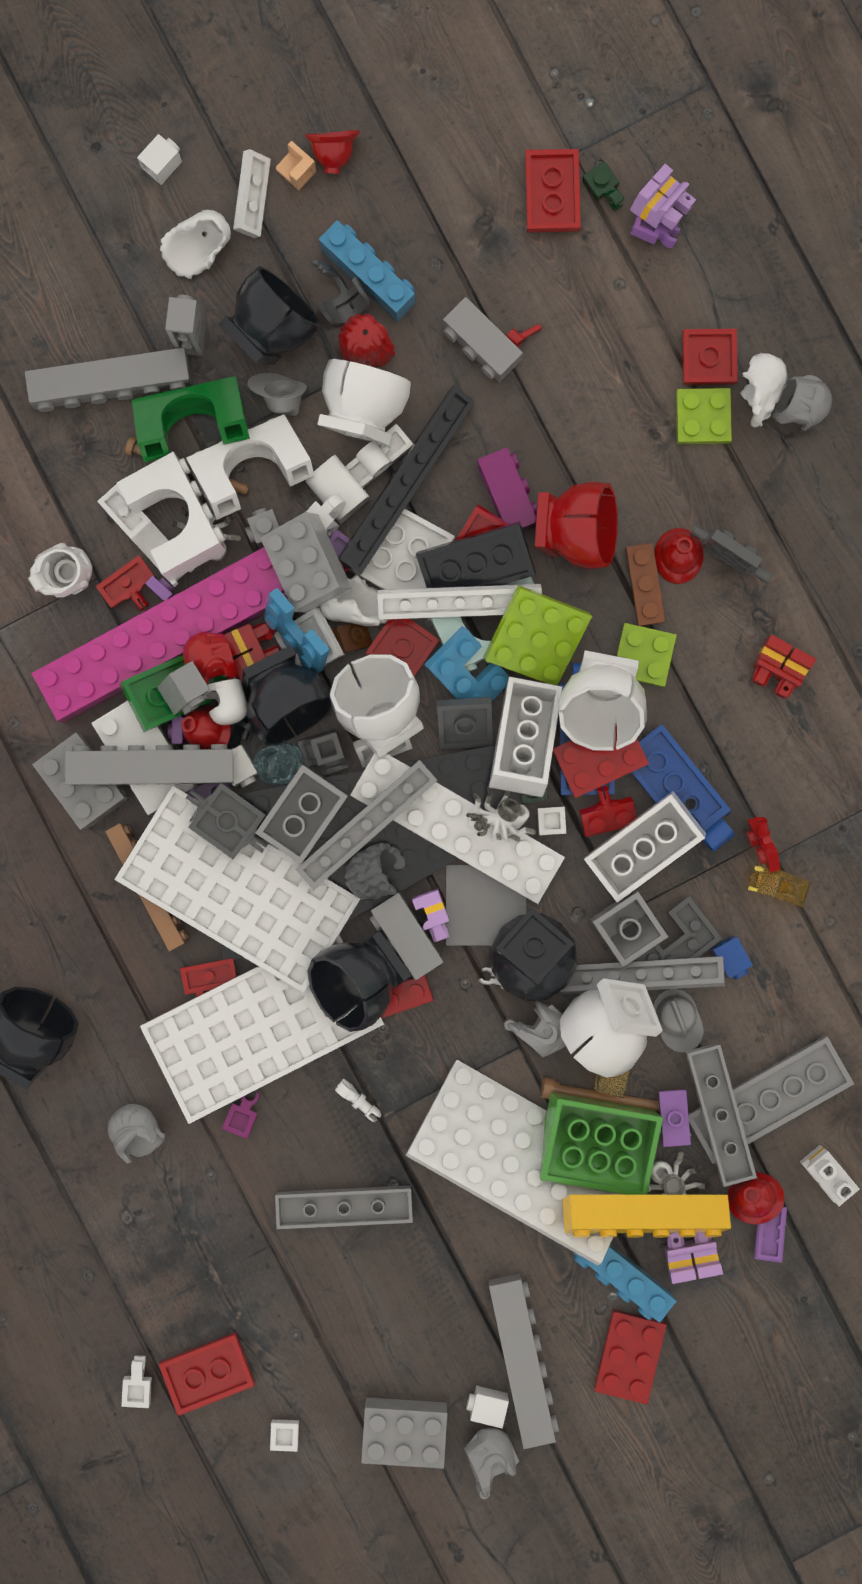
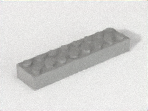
M715 1043L685 1051L721 1184L723 1187L757 1178L721 1045Z
M411 1185L276 1192L275 1194L276 1229L413 1223Z

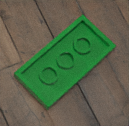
M183 655L121 681L119 684L144 733L184 715L183 711L174 716L157 689L170 673L184 666ZM223 675L211 678L208 684L228 679ZM205 699L204 702L198 705V708L215 701V699Z

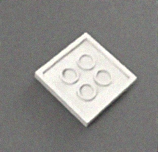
M404 509L359 577L383 590L427 588L415 554L421 550L452 542L455 536Z

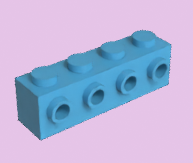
M337 220L319 238L320 250L351 280L357 277L366 294L398 322L415 304L414 287L406 279L401 281L394 274L396 272L395 269L387 261L381 262L375 256V250L368 243L362 244L356 238L357 234L349 225L345 224L343 226Z
M611 1243L600 1265H596L573 1252L575 1254L574 1260L585 1269L590 1266L597 1272L595 1277L606 1286L611 1283L618 1289L616 1293L627 1303L631 1300L639 1306L637 1310L648 1320L654 1318L660 1323L677 1302L671 1291Z

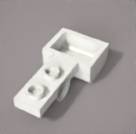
M397 424L386 432L392 435L390 445L372 441L363 447L356 455V458L346 466L343 465L336 455H333L314 471L313 477L306 479L308 486L323 504L335 494H338L346 502L344 509L336 518L340 525L371 500L363 488L412 447L413 443Z

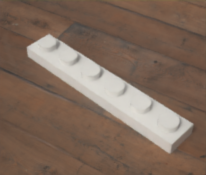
M541 584L520 585L542 594ZM518 585L377 590L379 620L504 615Z

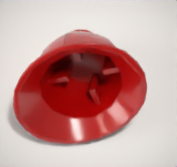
M348 130L305 134V137L311 142L314 157L324 167V173L340 174V168L346 165L351 157L353 141L357 138L360 131Z
M674 528L667 531L660 537L655 547L654 554L657 570L670 583L683 584L691 581L698 574L703 564L704 552L702 544L687 529Z
M206 706L200 710H193L183 719L181 723L182 732L190 745H200V750H211V745L213 744L228 745L231 737V726L215 723L209 714L216 706Z
M756 1172L757 1178L731 1185L728 1190L729 1209L737 1219L747 1224H763L771 1221L781 1212L785 1201L784 1191L779 1182L770 1175Z

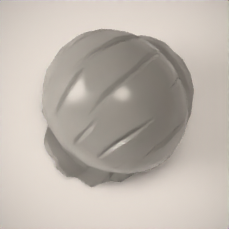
M128 1104L122 1106L114 1112L108 1122L109 1138L114 1144L116 1153L127 1164L132 1162L129 1154L135 1157L149 1155L165 1141V1133L161 1132L156 1118L143 1105Z

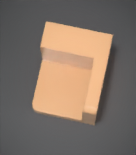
M290 141L288 144L289 153L276 166V171L299 191L316 173L315 161L293 141Z

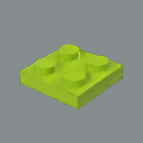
M731 388L676 390L677 444L731 443Z
M624 623L616 656L639 661L635 677L638 682L664 688L677 635Z

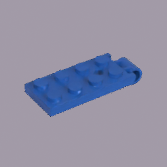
M662 724L639 741L649 764L631 772V774L655 804L672 791L675 792L684 805L688 799H693L695 807L688 809V811L705 831L706 836L703 842L712 852H715L735 836L729 825L721 819L725 815L730 814L731 809Z

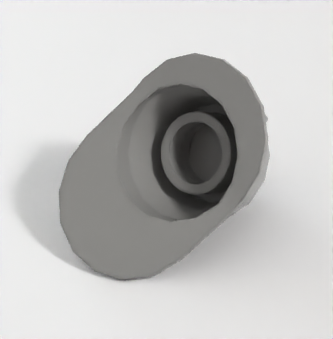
M276 373L254 375L247 383L251 391L263 396L271 412L290 416L298 415L302 394L307 390L305 383Z
M669 989L659 994L653 1007L663 1030L660 1033L663 1041L673 1051L682 1053L693 1050L702 1041L704 1033L703 1023L695 1002L689 994L679 989Z

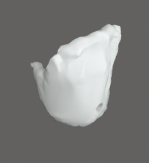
M208 209L202 210V212L179 223L170 232L165 234L161 239L160 251L162 252V258L177 276H185L187 279H191L192 276L199 275L203 270L210 269L217 254L231 238L230 226L221 213Z
M769 353L754 355L749 362L748 372L742 373L743 377L747 378L750 383L744 387L740 395L752 407L754 415L751 420V426L754 428L762 426V421L770 418L788 380L784 362Z
M357 575L348 579L351 589L318 606L325 618L335 622L378 626L380 623L385 624L388 620H379L378 589L369 587L366 584V580L361 579Z

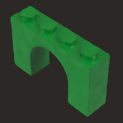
M236 376L132 399L137 444L144 463L159 460L170 453L168 442L170 428L181 418L192 414H207L217 420L223 445L250 439L243 399Z

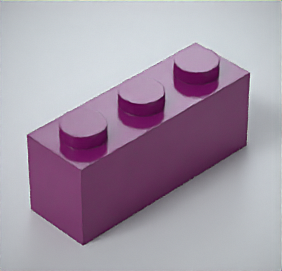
M506 447L477 459L478 470L498 517L508 524L520 521L523 532L536 527L537 505L535 502L530 503L527 493H530V489L526 479H520L517 472L520 466L515 453L510 454Z

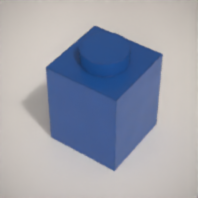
M731 936L710 948L714 957L723 956L724 974L729 979L733 977L736 980L749 973L747 969L753 966L736 936Z

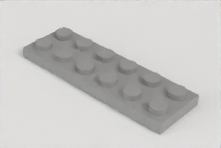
M823 1036L745 1080L732 1089L747 1143L750 1144L854 1085V1082L827 1036ZM699 1106L688 1113L689 1124L711 1163L714 1164V1156Z

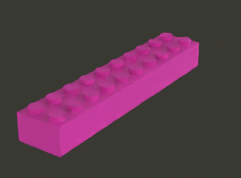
M263 547L31 674L56 720L65 723L122 692L119 685L121 681L183 655V647L186 641L194 634L202 632L229 633L264 615L268 594L274 589L278 588L286 598L287 596L266 549Z

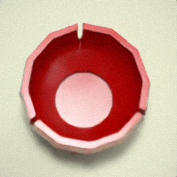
M595 481L573 485L557 498L549 492H538L535 547L550 557L562 556L576 567L595 569L610 566L615 555L618 536V509L616 495L611 484Z

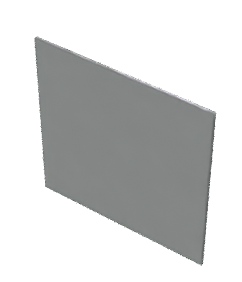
M447 865L446 911L449 921L446 922L449 937L446 938V946H492L499 929L519 915H526V897L471 865Z

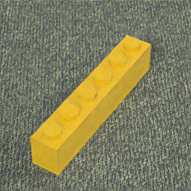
M569 1195L562 1199L564 1233H573L574 1238L590 1237V1233H600L601 1238L617 1237V1233H627L628 1238L643 1237V1233H653L655 1238L669 1237L670 1233H679V1237L683 1238L695 1237L696 1233H705V1237H720L723 1231L731 1229L728 1195Z

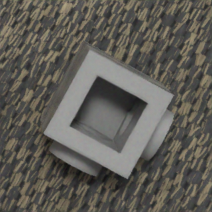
M266 508L256 510L251 514L252 517L247 518L250 525L245 528L251 543L256 541L259 549L264 547L260 537L279 527L272 509L268 511Z

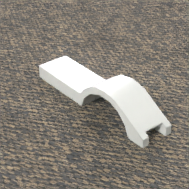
M116 484L97 502L158 568L150 551L168 542V540L142 511L136 514L127 505ZM181 575V576L177 577L176 579L170 581V583L175 587V586L178 584L177 581H178L183 575Z

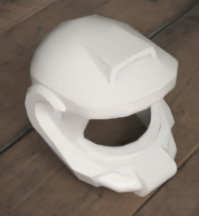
M60 543L38 554L35 563L30 569V577L28 579L34 590L44 595H54L55 597L75 595L88 587L92 576V564L82 549L68 547L65 543Z

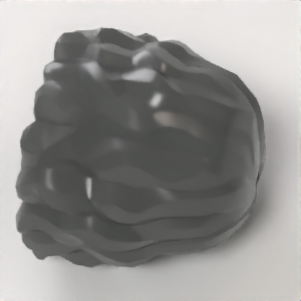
M388 843L371 845L367 849L357 852L346 864L344 869L345 883L353 894L363 901L378 900L382 896L397 894V890L390 885L387 878L391 871L404 869L405 857L401 855L397 847L390 846Z

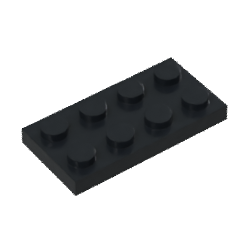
M520 521L421 550L415 554L427 588L500 586L536 575Z

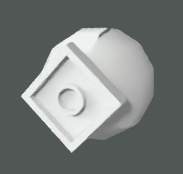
M330 359L323 374L322 393L330 413L328 416L320 414L317 425L345 436L390 445L392 435L385 432V427L402 414L409 398L411 382L406 378L371 366L351 361L349 363L346 360Z
M584 651L579 672L571 676L563 688L558 701L561 729L574 743L591 750L614 751L616 725L617 750L635 742L647 721L645 691L635 678L638 670V660Z
M368 655L351 662L359 681V686L353 676L350 665L347 664L334 678L330 699L337 719L344 729L363 739L373 752L381 758L424 729L422 722L416 716L420 702L419 686L407 663L392 655Z
M603 978L597 984L598 989L585 991L574 998L559 1019L561 1038L570 1054H573L585 1041L593 1036L592 1040L573 1057L587 1070L607 1078L624 1074L634 1066L647 1046V1036L656 1037L663 1031L644 984Z

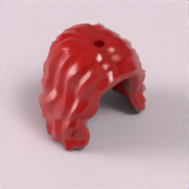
M355 314L340 328L339 348L344 360L349 361V363L351 361L376 368L385 366L391 361V357L395 356L394 345L391 343V338L386 328L381 323H378L372 315Z

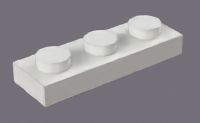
M249 149L243 151L233 230L252 238L261 237L271 159Z

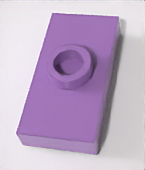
M686 1089L658 1091L660 1115L663 1117L661 1125L662 1146L691 1145Z
M783 1207L781 1212L771 1221L757 1224L754 1259L782 1263L787 1207Z

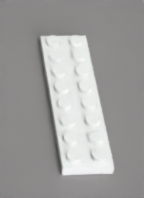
M374 753L350 795L369 805L411 767L388 754L379 758ZM437 782L394 819L395 822L537 904L565 858L526 834L505 843L500 827L498 833H500L501 837L492 842L491 835L494 826L488 825L486 818L483 817L484 815L474 812L475 805ZM507 829V835L510 838H513L512 834Z

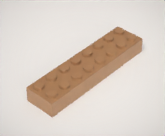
M120 823L105 832L124 865L138 840H134L132 836L134 832L130 825L127 826V824ZM139 895L169 951L175 950L189 942L187 939L189 935L185 929L182 930L180 926L181 920Z

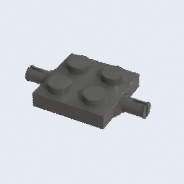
M697 524L691 531V535L703 542L705 550L745 576L754 575L766 584L772 578L773 574L760 567L763 559L758 556L759 552L749 545L743 546L736 542V537L732 533L718 529L713 534L711 532L708 533L697 526Z
M222 783L206 799L193 789L189 792L198 799L195 800L190 795H187L185 798L198 807L197 815L189 825V829L233 860L239 851L248 844L263 853L265 849L256 844V842L265 848L268 846V843L255 834L258 825L266 816L264 813Z

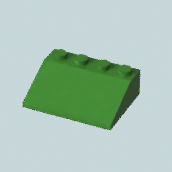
M551 1092L545 1117L540 1179L626 1195H647L663 1117L653 1110Z

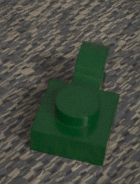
M605 161L583 175V182L597 201L604 197L613 211L623 206L622 201L624 197L616 189L619 187L620 181Z

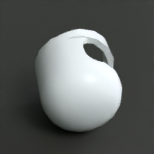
M230 679L207 684L210 690L203 697L205 699H215L219 704L218 707L209 712L210 717L215 723L230 725L241 721L246 716L247 700L240 680Z

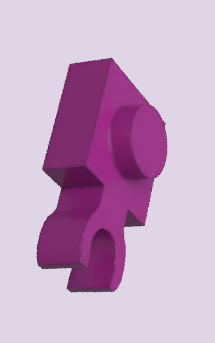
M256 1093L252 1101L246 1100L245 1096L241 1097L242 1102L240 1106L232 1103L222 1130L247 1139L257 1116V1113L250 1110L257 1103L259 1093Z

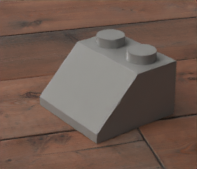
M636 890L619 902L615 901L589 919L622 967L668 938V935Z

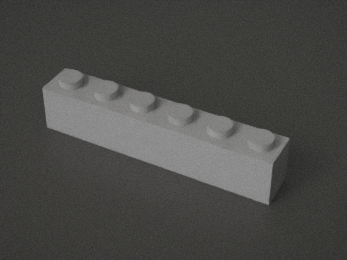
M184 347L25 371L29 403L35 410L38 409L40 412L52 411L57 406L75 408L79 407L80 403L90 401L92 404H102L110 398L129 400L133 398V395L137 394L149 396L164 390L171 391L192 386L188 354Z
M227 744L211 745V750H200V745H183V750H172V745H156V750H145L144 745H129L128 751H117V746H100V751H89V746H72V751H65V785L234 783V751L227 749Z
M520 1273L488 1280L523 1449L556 1443L554 1433L559 1432L556 1415L550 1416L548 1406L553 1405L550 1388L544 1389L542 1380L548 1377L544 1361H538L537 1352L542 1351L539 1335H533L531 1325L536 1324L533 1307L527 1308L525 1298L530 1297L527 1280L521 1281Z

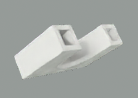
M284 414L248 429L250 439L225 445L221 441L186 458L191 474L199 485L216 520L241 509L236 491L229 481V475L233 468L243 460L253 457H263L272 460L278 465L290 487L314 476L311 459Z
M174 452L117 482L127 505L136 514L166 498H179L187 502L189 519L184 530L175 538L150 551L161 574L169 582L226 551L222 543L226 540L219 526L214 527L211 521L214 515L207 503L202 504L199 496L203 495L199 485L195 480L191 482L188 476L191 473L188 463L184 458L179 459Z

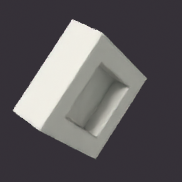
M565 807L537 808L539 835L566 834Z
M272 1419L270 1451L297 1452L299 1420Z

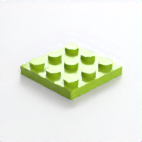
M518 585L483 657L485 661L557 686L592 615L587 611Z

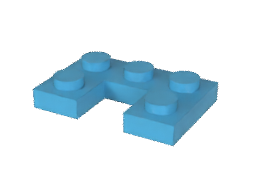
M278 588L274 589L268 594L264 614L266 623L272 630L276 629L280 633L286 647L291 645L299 656V661L303 667L319 674L324 670L330 649L313 629L304 634L292 619L295 608Z
M463 626L424 664L455 699L491 697L492 702L506 688L509 678L500 666L489 663L476 678L470 674L464 665L482 645Z

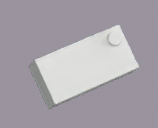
M514 677L508 678L489 783L490 788L543 797L549 778L559 712L558 701L562 692L561 686Z
M128 701L92 722L104 745L117 746V751H128L129 745H144L145 750H156V745H172L161 726L144 733ZM196 784L130 785L148 816L155 815L172 785L186 794L192 789L195 790L198 786Z
M672 791L587 854L584 860L615 901L619 902L705 839L706 833L675 792Z

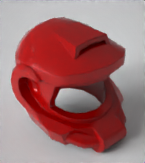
M202 632L194 634L186 641L183 647L184 665L193 661L206 684H208L211 678L219 675L227 677L228 680L239 679L232 653L224 634Z

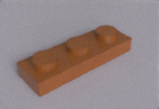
M653 543L628 546L625 548L637 626L642 627L664 623L665 617Z

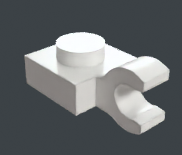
M135 1355L131 1365V1376H124L121 1407L149 1408L151 1404L152 1377H144L146 1356Z

